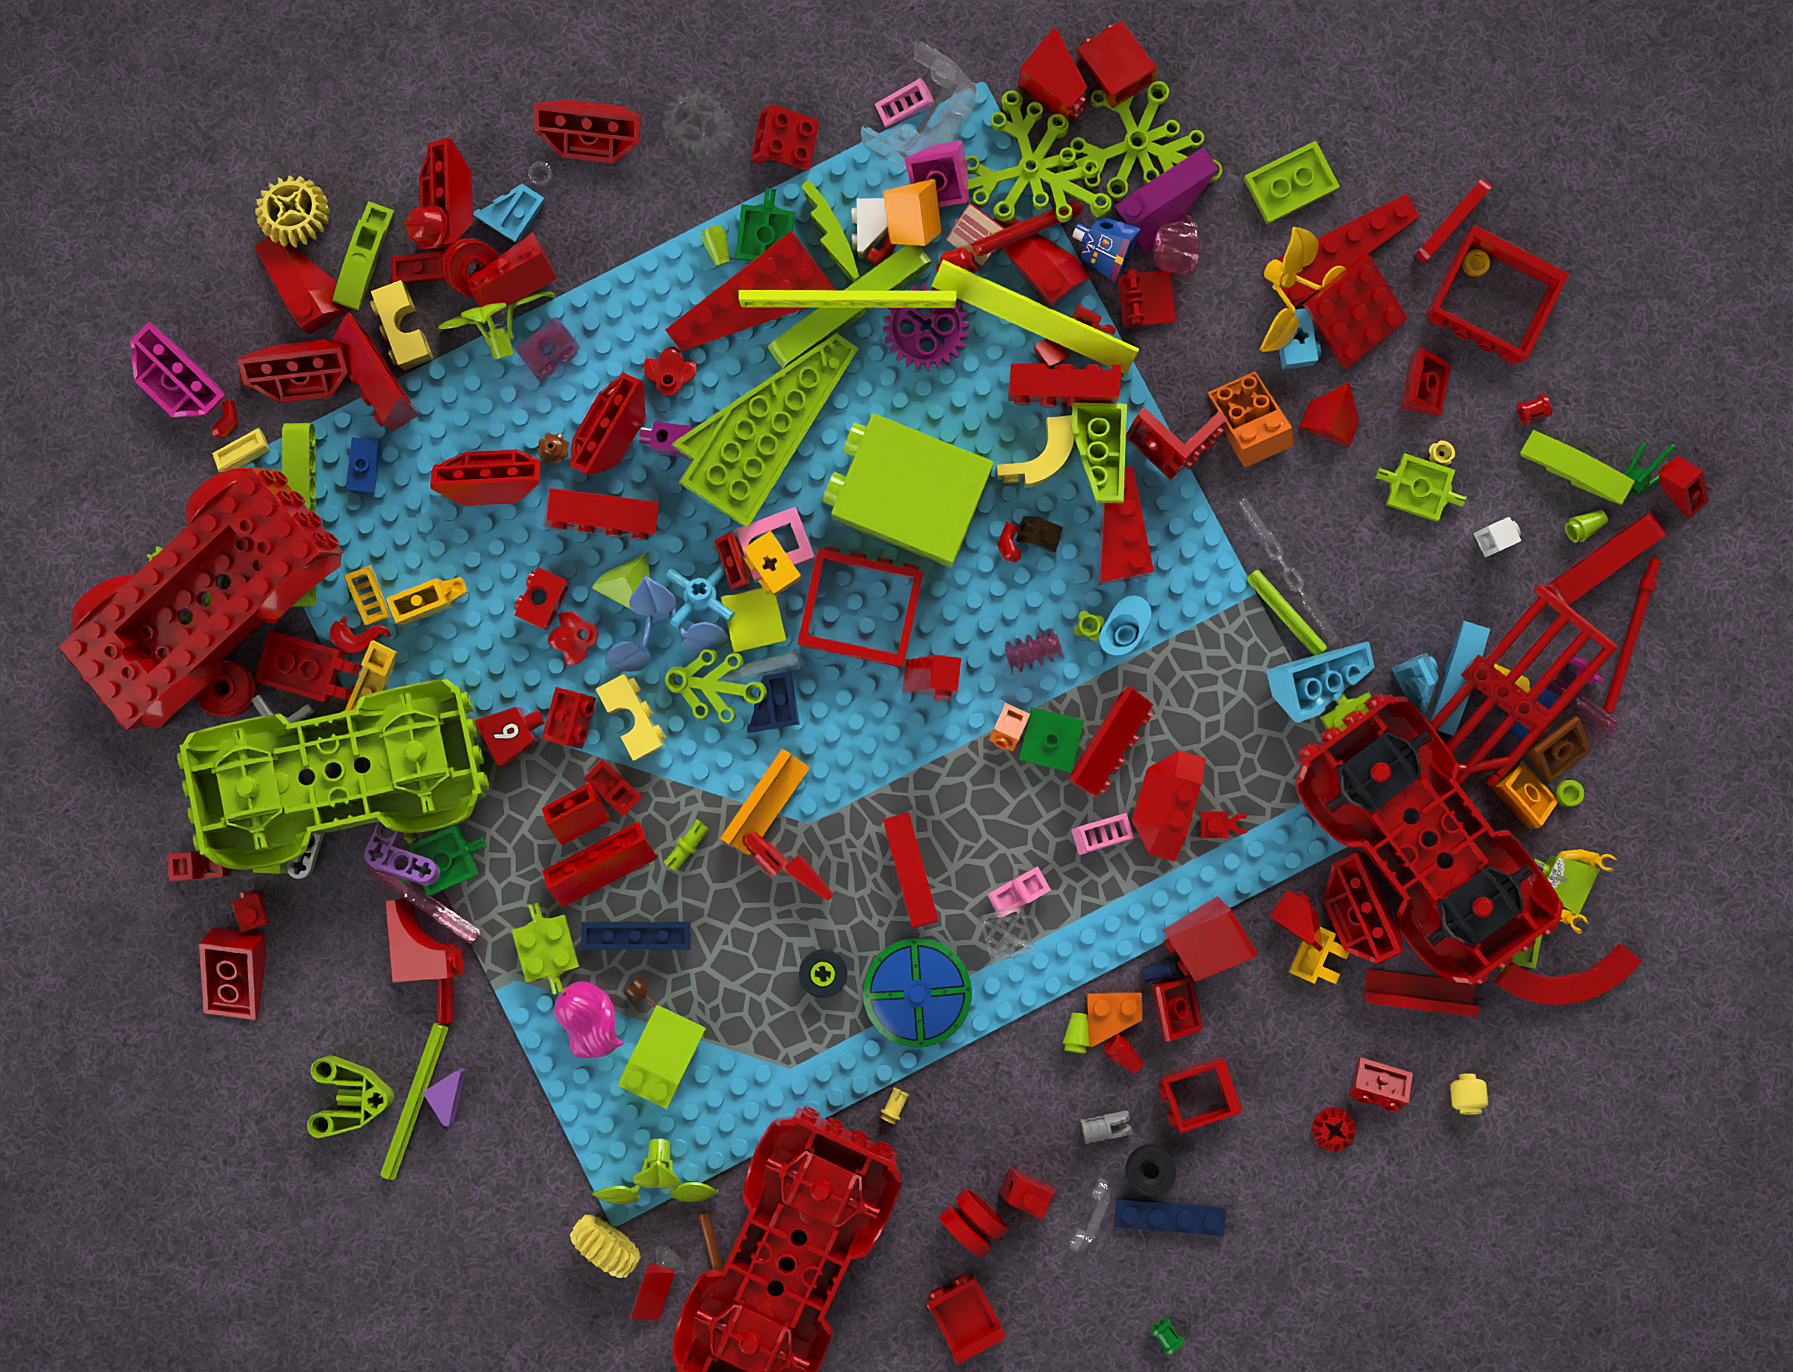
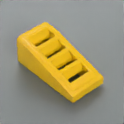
M372 565L350 572L344 576L365 626L391 616ZM364 576L368 577L369 580L358 585L355 582L356 579ZM372 586L373 591L360 595L359 590ZM376 596L377 601L364 605L363 600ZM378 606L382 610L371 615L367 614V610Z

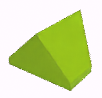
M646 552L606 571L595 582L592 589L631 609L629 599L632 593L637 589L644 576L650 578L648 553Z

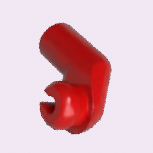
M1008 522L1004 525L997 542V547L1004 560L1016 563L1021 558V551L1016 548L1013 542L1018 527Z

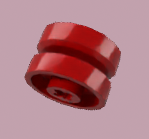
M964 1187L956 1196L957 1205L961 1210L948 1205L939 1215V1219L962 1245L983 1259L992 1249L991 1241L986 1235L992 1239L1000 1240L1009 1231V1228L988 1204L969 1188Z

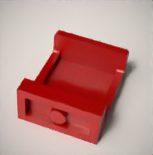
M1122 20L1115 25L1107 26L1096 37L1084 40L1077 48L1078 62L1081 65L1085 63L1106 92V101L1111 108L1116 107L1157 81V67Z
M967 1273L957 1276L952 1280V1285L945 1289L942 1286L933 1289L928 1293L929 1297L926 1299V1306L928 1310H931L946 1338L957 1365L1006 1338L1005 1331L974 1273L969 1276Z

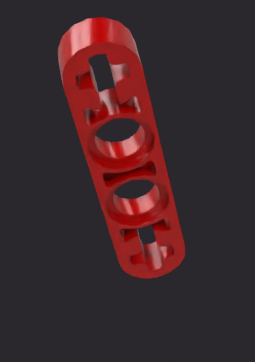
M1481 178L1414 256L1425 264L1490 190L1492 185Z

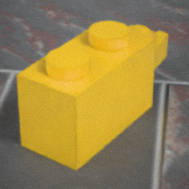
M462 577L446 581L435 578L386 599L395 623L405 626L453 607L452 602L469 592Z

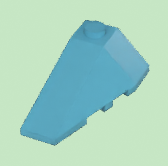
M1363 642L1289 662L1266 671L1272 697L1294 722H1301L1320 715L1326 710L1325 707L1329 703L1338 700L1344 690L1350 685H1355L1375 667L1369 642Z
M1427 653L1418 655L1392 668L1405 697H1408L1422 714L1427 712L1439 678L1436 672L1438 671L1437 663Z

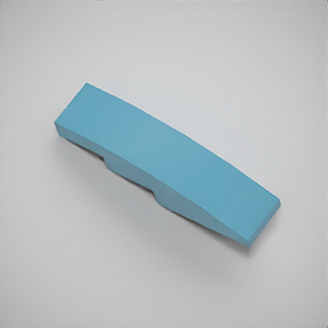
M1463 620L1444 668L1445 674L1436 694L1437 701L1429 718V723L1466 682V679L1460 675L1465 670V667L1478 654L1481 657L1483 656L1490 632L1489 628ZM1469 695L1438 731L1455 735Z

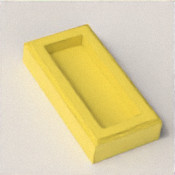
M258 428L215 451L212 455L217 469L221 473L230 469L240 468L269 452L270 449L263 432Z

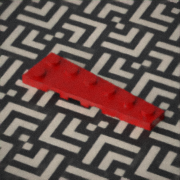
M1408 194L1317 238L1319 246L1315 259L1310 265L1303 267L1302 271L1296 273V275L1322 286L1325 275L1333 267L1343 266L1347 269L1364 254L1372 253L1420 217ZM1284 255L1277 258V260L1283 263ZM1297 281L1290 288H1281L1294 308L1318 291Z

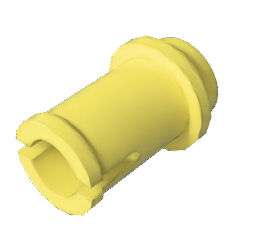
M893 1087L885 1109L880 1111L882 1112L880 1118L892 1124H896L897 1120L900 1121L899 1115L909 1094Z

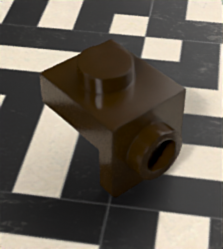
M1024 516L1018 525L1016 541L1031 544L1048 552H1056L1063 527L1040 517Z

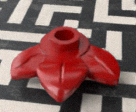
M675 346L666 348L661 353L659 360L646 358L644 361V373L647 379L656 384V388L661 394L669 397L678 394L682 384L691 381L697 371L695 362H683L682 354ZM668 380H673L671 384L664 383Z
M577 613L559 614L561 627L554 629L550 633L547 642L552 648L564 651V663L571 666L582 662L586 658L588 648L597 642L599 633L593 623L583 621ZM583 630L587 632L585 639L581 636Z

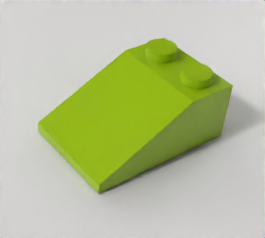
M656 1005L617 1086L667 1109L674 1099L706 1028Z

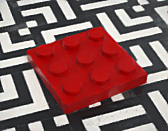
M1368 254L1361 256L1303 304L1340 365L1346 369L1408 319L1373 259Z

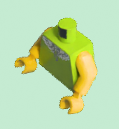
M1581 849L1561 851L1557 856L1550 855L1546 864L1533 858L1563 902L1561 914L1563 919L1561 922L1566 925L1570 923L1576 933H1583L1580 928L1575 927V924L1578 921H1584L1586 924H1589L1586 917L1579 913L1600 871L1596 866L1599 865L1603 870L1612 872L1614 869L1605 867L1604 862L1609 858L1617 859L1610 854H1604L1600 857L1598 853Z

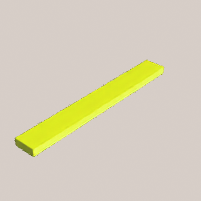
M945 260L942 261L932 284V287L941 291H956V298L1112 368V364L1121 365V372L1126 375L1139 348Z
M739 290V302L742 307L954 308L956 307V291Z

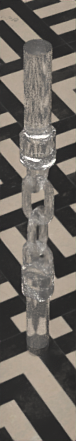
M1247 498L1238 502L1237 504L1258 534V540L1270 558L1278 560L1284 569L1283 578L1290 589L1295 592L1299 591L1303 597L1299 601L1300 604L1304 606V610L1309 612L1329 645L1331 646L1339 641V638L1318 608L1317 601L1314 600L1313 595H1306L1303 591L1304 582L1296 569L1288 567L1283 560V549L1272 532L1267 530ZM1274 544L1279 550V553L1276 552L1275 556L1269 549ZM1291 571L1300 583V585L1296 584V587L1293 586L1287 577V574L1291 575Z

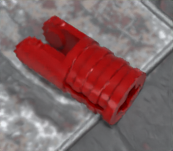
M750 831L743 835L742 844L753 855L752 859L770 877L777 874L788 862L783 854L770 841L766 842L762 836H759V833Z

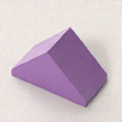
M458 1069L423 1092L444 1126L449 1127L455 1122L466 1069Z

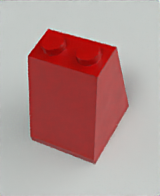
M1053 28L1021 66L1017 87L1034 101L1040 103L1052 115L1062 114L1068 119V122L1071 120L1076 121L1085 110L1083 106L1087 101L1085 98L1087 86L1058 30Z
M1218 896L1162 930L1167 937L1163 940L1171 955L1176 952L1180 959L1176 963L1185 977L1190 975L1195 982L1258 956L1233 911Z

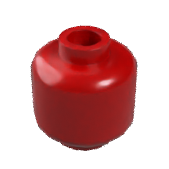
M965 248L942 253L940 264L936 265L937 272L943 260L973 274L977 272L975 257L972 252H968Z

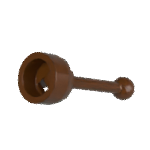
M639 977L624 992L631 1000L644 999L654 1009L658 1005L647 996V986Z

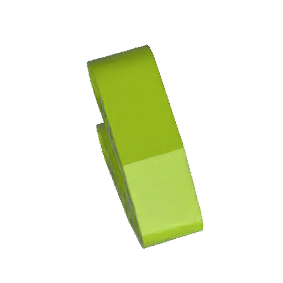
M332 1055L322 1057L311 1066L313 1079L320 1083L363 1086L362 1090L338 1089V1095H336L337 1105L361 1106V1110H322L310 1117L307 1129L313 1137L323 1138L361 1128L392 1105L394 1093L371 1069ZM324 1062L331 1066L332 1072L330 1076L322 1071V1064ZM377 1094H381L379 1098L383 1097L384 1101L379 1105L377 1104L379 1100L376 1102L374 1100V1096ZM320 1117L327 1120V1130L320 1128L318 1123Z

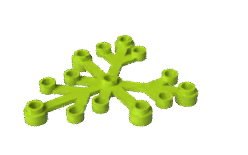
M1156 81L1149 86L1147 91L1149 102L1138 128L1129 109L1134 95L1116 107L1111 108L1106 101V93L1103 90H1095L1092 93L1091 104L1096 108L1104 106L1118 112L1127 134L1123 142L1106 149H1100L1088 144L1080 137H1076L1071 141L1070 148L1075 151L1076 155L1084 154L1087 156L1075 160V163L1069 167L1072 169L1082 167L1084 162L1089 159H1093L1099 164V173L1095 177L1097 179L1095 184H1090L1087 181L1088 178H1084V184L1087 188L1095 189L1099 186L1100 174L1106 160L1126 153L1117 177L1110 179L1106 187V193L1110 199L1114 201L1122 200L1128 191V183L1126 181L1136 157H1138L1144 172L1143 181L1147 184L1151 181L1146 177L1148 173H1153L1156 177L1160 176L1158 170L1154 168L1149 154L1158 157L1163 172H1166L1173 167L1172 163L1177 165L1187 158V156L1178 153L1179 151L1189 147L1198 148L1203 144L1204 134L1199 130H1194L1188 136L1163 146L1154 143V141L1164 137L1174 138L1180 130V125L1177 121L1169 120L1165 125L1148 131L1158 106L1164 104L1169 95V88L1164 82ZM1158 91L1162 94V97L1156 99L1153 97V93ZM1101 95L1103 101L1100 103L1096 102L1094 96ZM1167 126H1175L1176 132H1168ZM1197 135L1201 141L1194 143L1191 137ZM1134 139H1139L1142 142V145L1138 147L1134 146L1132 141ZM1079 142L1083 145V148L1076 150L1073 145ZM1070 156L1064 157V159H1066V160H1069V159L1072 158V157H1070ZM1214 159L1212 160L1219 170L1209 183L1216 182L1222 173L1221 164ZM1059 166L1057 172H1063V168L1066 166ZM1092 166L1090 172H1093L1096 168ZM1115 186L1119 187L1121 193L1114 194L1112 188Z
M1014 90L1006 92L1001 100L1002 109L1005 113L1011 115L1013 123L1006 120L1004 113L996 112L991 116V127L996 131H1003L1017 138L1022 159L1018 166L995 172L980 164L976 156H967V164L970 162L976 163V166L973 168L967 166L968 174H976L978 176L968 179V193L970 190L982 187V189L975 191L973 194L974 205L978 208L986 207L989 204V197L998 183L1018 178L1006 199L997 203L993 211L996 222L1000 225H1009L1015 219L1014 206L1029 182L1033 193V206L1037 210H1044L1048 207L1049 197L1043 191L1041 179L1050 184L1056 204V218L1060 222H1067L1072 217V208L1066 203L1064 192L1089 204L1090 211L1095 217L1107 216L1111 211L1112 204L1108 195L1104 193L1093 194L1071 182L1085 177H1096L1099 173L1097 161L1089 159L1084 162L1082 167L1056 174L1048 170L1063 165L1071 166L1075 163L1076 153L1069 147L1062 149L1059 155L1044 158L1055 139L1062 138L1068 133V119L1062 114L1052 115L1047 122L1048 131L1035 152L1032 153L1028 134L1036 121L1042 118L1043 107L1038 102L1030 103L1027 107V116L1023 121L1021 114L1023 98L1021 94ZM1009 98L1017 99L1013 103L1007 101ZM1033 109H1038L1040 112L1038 114H1032L1030 111ZM996 119L1003 120L1001 124L994 123ZM1056 121H1061L1063 124L1060 126H1055L1053 123ZM1066 154L1072 155V158L1066 160L1063 158V156ZM1030 164L1036 166L1033 170L1026 168ZM1089 166L1096 168L1093 172L1086 170ZM978 196L986 197L982 202L976 200ZM1038 198H1044L1046 200L1042 204L1036 202ZM1098 200L1105 201V204L1103 206H1099L1096 204V202ZM1002 208L1009 209L1005 214L999 212ZM1067 210L1069 213L1066 216H1062L1059 212Z

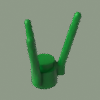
M1641 442L1628 468L1622 473L1635 481L1630 491L1632 494L1637 496L1640 493L1645 494L1650 487L1660 481L1659 475L1650 480V474L1675 449V445L1671 444L1646 470L1641 467L1635 470L1634 468L1646 446L1645 442Z

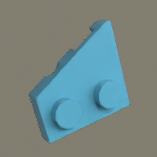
M521 184L512 189L509 194L502 195L493 200L494 203L482 210L477 209L474 211L473 216L517 244L546 200L527 186Z

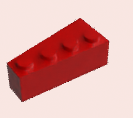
M1011 363L1008 401H1014L1013 404L1018 406H1028L1030 402L1040 403L1041 407L1047 408L1056 407V404H1064L1069 409H1072L1073 403H1117L1120 396L1121 365L1112 364L1111 370H1103L1098 364H1087V366L1081 369H1076L1071 364L1055 365L1054 369H1049L1047 364Z
M550 488L546 496L543 526L556 530L575 529L578 532L594 534V531L605 532L606 536L621 537V534L632 535V539L648 540V537H653L656 534L659 502Z

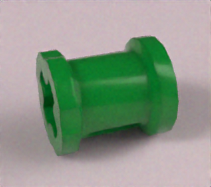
M1168 1317L1159 1320L1149 1330L1150 1335L1155 1336L1163 1346V1352L1166 1355L1177 1351L1185 1342L1184 1338L1178 1336L1170 1325L1171 1320Z

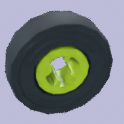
M819 949L812 951L804 958L799 968V979L802 987L810 995L817 998H828L842 990L846 983L848 972L846 964L839 954L832 950ZM820 966H825L826 971L831 972V977H826L827 981H821V977L815 974L816 970H820Z

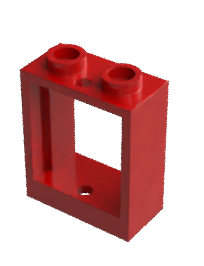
M1221 1056L1159 1077L1161 1085L1157 1087L1162 1101L1167 1100L1170 1111L1166 1112L1171 1127L1176 1126L1180 1133L1243 1112L1227 1064ZM1214 1069L1226 1105L1182 1120L1170 1083Z

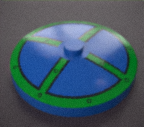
M913 937L892 943L876 956L865 977L863 999L868 1017L882 1035L899 1045L922 1048L943 1042L960 1028L970 1009L972 986L964 963L953 950L936 940Z

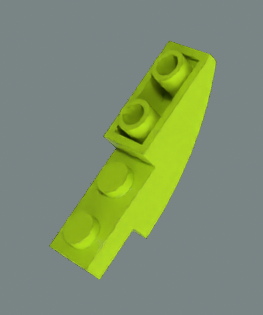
M368 201L362 219H359L345 256L333 296V302L359 311L375 271L376 260L393 220L394 210Z

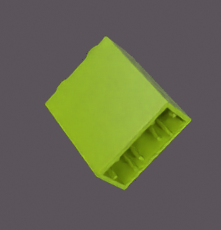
M872 413L867 427L854 422L843 449V453L854 457L847 476L837 472L832 474L822 502L834 506L831 512L833 521L952 569L991 475L994 461Z

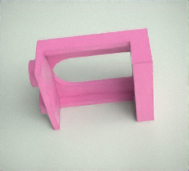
M796 507L753 522L749 527L745 528L743 526L735 529L737 534L735 539L740 553L743 552L746 556L747 554L743 548L748 546L754 537L791 524L799 548L786 553L794 566L803 562L807 564L815 561V556ZM770 559L765 561L767 566L764 570L768 568L772 572L776 570L775 563L778 562L777 560L775 562H772ZM744 562L748 577H753L756 583L759 582L758 580L762 576L758 570L751 571L747 563Z

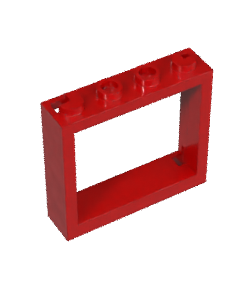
M1473 225L1465 232L1424 316L1430 318V322L1438 327H1447L1453 330L1457 337L1465 340L1470 339L1478 343L1477 346L1480 349L1488 352L1494 351L1502 355L1501 358L1511 364H1519L1528 358L1569 273ZM1470 246L1482 250L1489 256L1548 285L1518 348L1440 308Z
M825 546L824 550L818 549L799 633L798 646L904 668L924 571L919 570L918 565L904 563L903 567L893 565V560L877 557V561L866 559V554L851 552L850 555L840 554V549ZM824 560L914 579L898 654L809 635Z

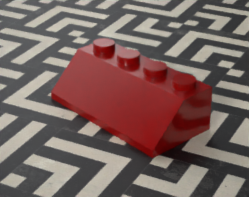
M350 313L346 314L332 342L343 346L347 365L350 369L347 375L355 386L359 384L363 391L359 394L367 406L372 405L376 412L372 415L381 427L386 426L391 432H394L418 417L419 414L369 334Z
M1130 686L1123 688L1075 765L1072 773L1067 778V781L1093 797H1097L1098 794L1104 795L1111 783L1108 780L1113 770L1118 772L1125 761V758L1122 757L1127 747L1132 749L1138 740L1139 735L1136 734L1141 724L1146 726L1154 712L1150 711L1153 704Z

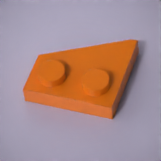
M1141 992L1087 993L1089 1047H1093L1142 1021Z

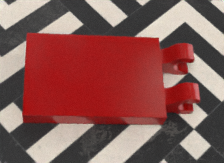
M269 630L254 682L329 703L331 696L349 700L353 690L335 685L338 671L342 670L358 675L361 665L343 660L344 651Z

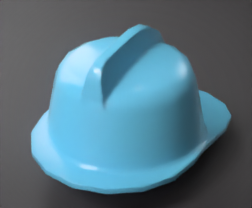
M1135 595L1128 596L1120 600L1114 607L1100 632L1099 642L1102 649L1108 654L1114 656L1130 654L1142 646L1144 634L1152 618L1151 607L1145 599Z

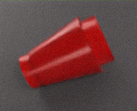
M1119 1034L1112 1036L1103 1048L1107 1053L1106 1057L1132 1074L1138 1072L1144 1064L1126 1037H1121Z

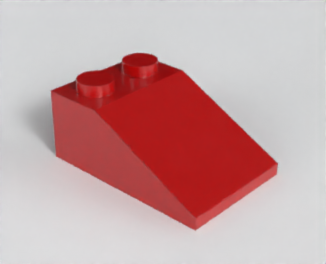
M212 927L199 943L203 1012L205 1014L256 1020L259 1013L266 962L265 934L247 931L241 933L239 930Z

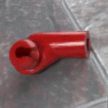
M887 233L880 249L877 250L875 247H871L866 255V259L873 262V265L878 266L892 255L897 244L890 243L889 234Z
M235 401L221 402L223 417L211 427V433L215 438H226L238 426Z

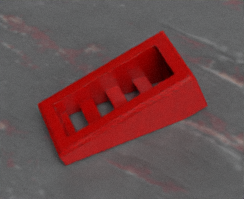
M802 855L796 856L782 868L784 872L825 900L829 901L834 897V893Z

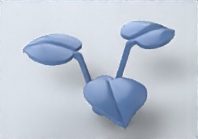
M646 576L643 577L629 599V606L634 612L648 616L642 642L639 646L632 641L621 642L615 645L605 657V665L610 668L633 672L648 666L651 655L643 649H645L652 619L661 621L667 619L669 615L674 617L676 614L675 596L664 586ZM696 623L689 627L688 631L684 630L682 624L678 627L680 634L685 637L682 640V647L692 653L700 654L705 649L716 651L730 640V635L713 623Z

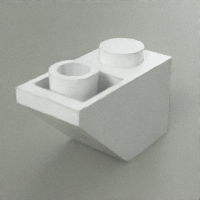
M884 198L857 199V208H852V224H857V234H852V250L858 251V259H864L869 249L876 247L888 233Z

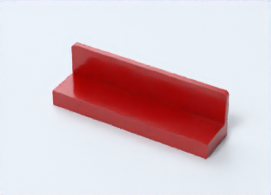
M638 821L548 867L542 872L547 889L561 907H565L656 860L657 856L649 845L644 829Z
M1367 969L1363 997V1001L1366 1003L1478 1017L1479 1006L1473 1004L1475 984L1470 985L1469 983L1453 982L1445 978Z

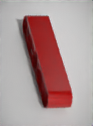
M1649 512L1548 583L1545 588L1569 605L1664 537L1666 532L1652 513Z

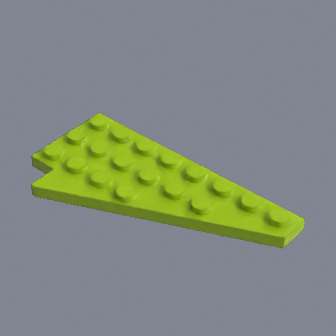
M838 333L832 335L674 441L671 446L692 459L678 483L745 528L749 527L858 348Z

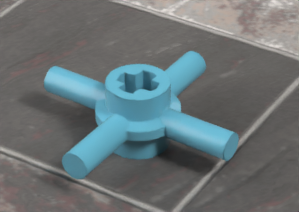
M722 563L707 580L696 578L689 581L673 569L667 572L666 578L684 590V600L686 602L670 620L675 627L678 628L694 610L704 612L711 609L727 621L733 619L735 612L716 600L715 586L726 575Z

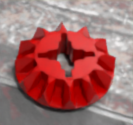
M1326 1108L1320 1111L1313 1120V1138L1325 1150L1331 1152L1344 1151L1347 1146L1353 1143V1138L1356 1134L1355 1121L1346 1111L1340 1108ZM1325 1123H1328L1329 1125L1331 1124L1333 1126L1339 1123L1340 1125L1338 1129L1341 1131V1134H1343V1137H1341L1340 1135L1337 1136L1335 1134L1332 1135V1137H1330L1329 1134L1331 1131L1328 1129Z

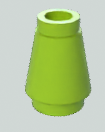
M722 225L702 230L703 237L701 240L715 267L730 263L726 230H723Z
M1598 510L1572 517L1565 524L1566 534L1573 542H1584L1608 523L1607 515L1604 511Z
M1071 1013L1063 1044H1065L1064 1051L1086 1054V1049L1089 1047L1087 1014Z

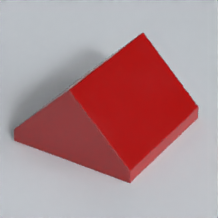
M1418 349L1409 360L1400 408L1441 416L1451 364L1425 349Z
M1191 976L1151 984L1161 1037L1165 1041H1172L1203 1030L1194 981Z

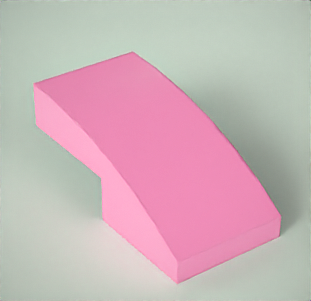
M1037 866L987 895L999 917L1002 918L1051 891Z

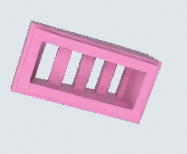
M921 78L875 104L886 128L905 121L936 105L926 83ZM919 91H920L921 96H922V98H923V100H921V101L918 100V98H917V96H916V94H915V93H917V92H919ZM910 96L914 104L910 107L906 100V97ZM899 100L904 109L902 112L899 111L895 103ZM890 105L895 116L890 118L885 106Z
M1127 813L1072 829L1079 855L1135 839ZM1114 822H1119L1123 837L1118 836ZM1106 824L1108 825L1112 840L1108 839L1104 827ZM1096 827L1101 840V843L1099 844L1097 842L1095 832L1093 829ZM1084 831H1086V833H1087V836H1088V839H1089V842H1090V846L1088 845V841H1087V838H1086V835H1085V832H1084Z

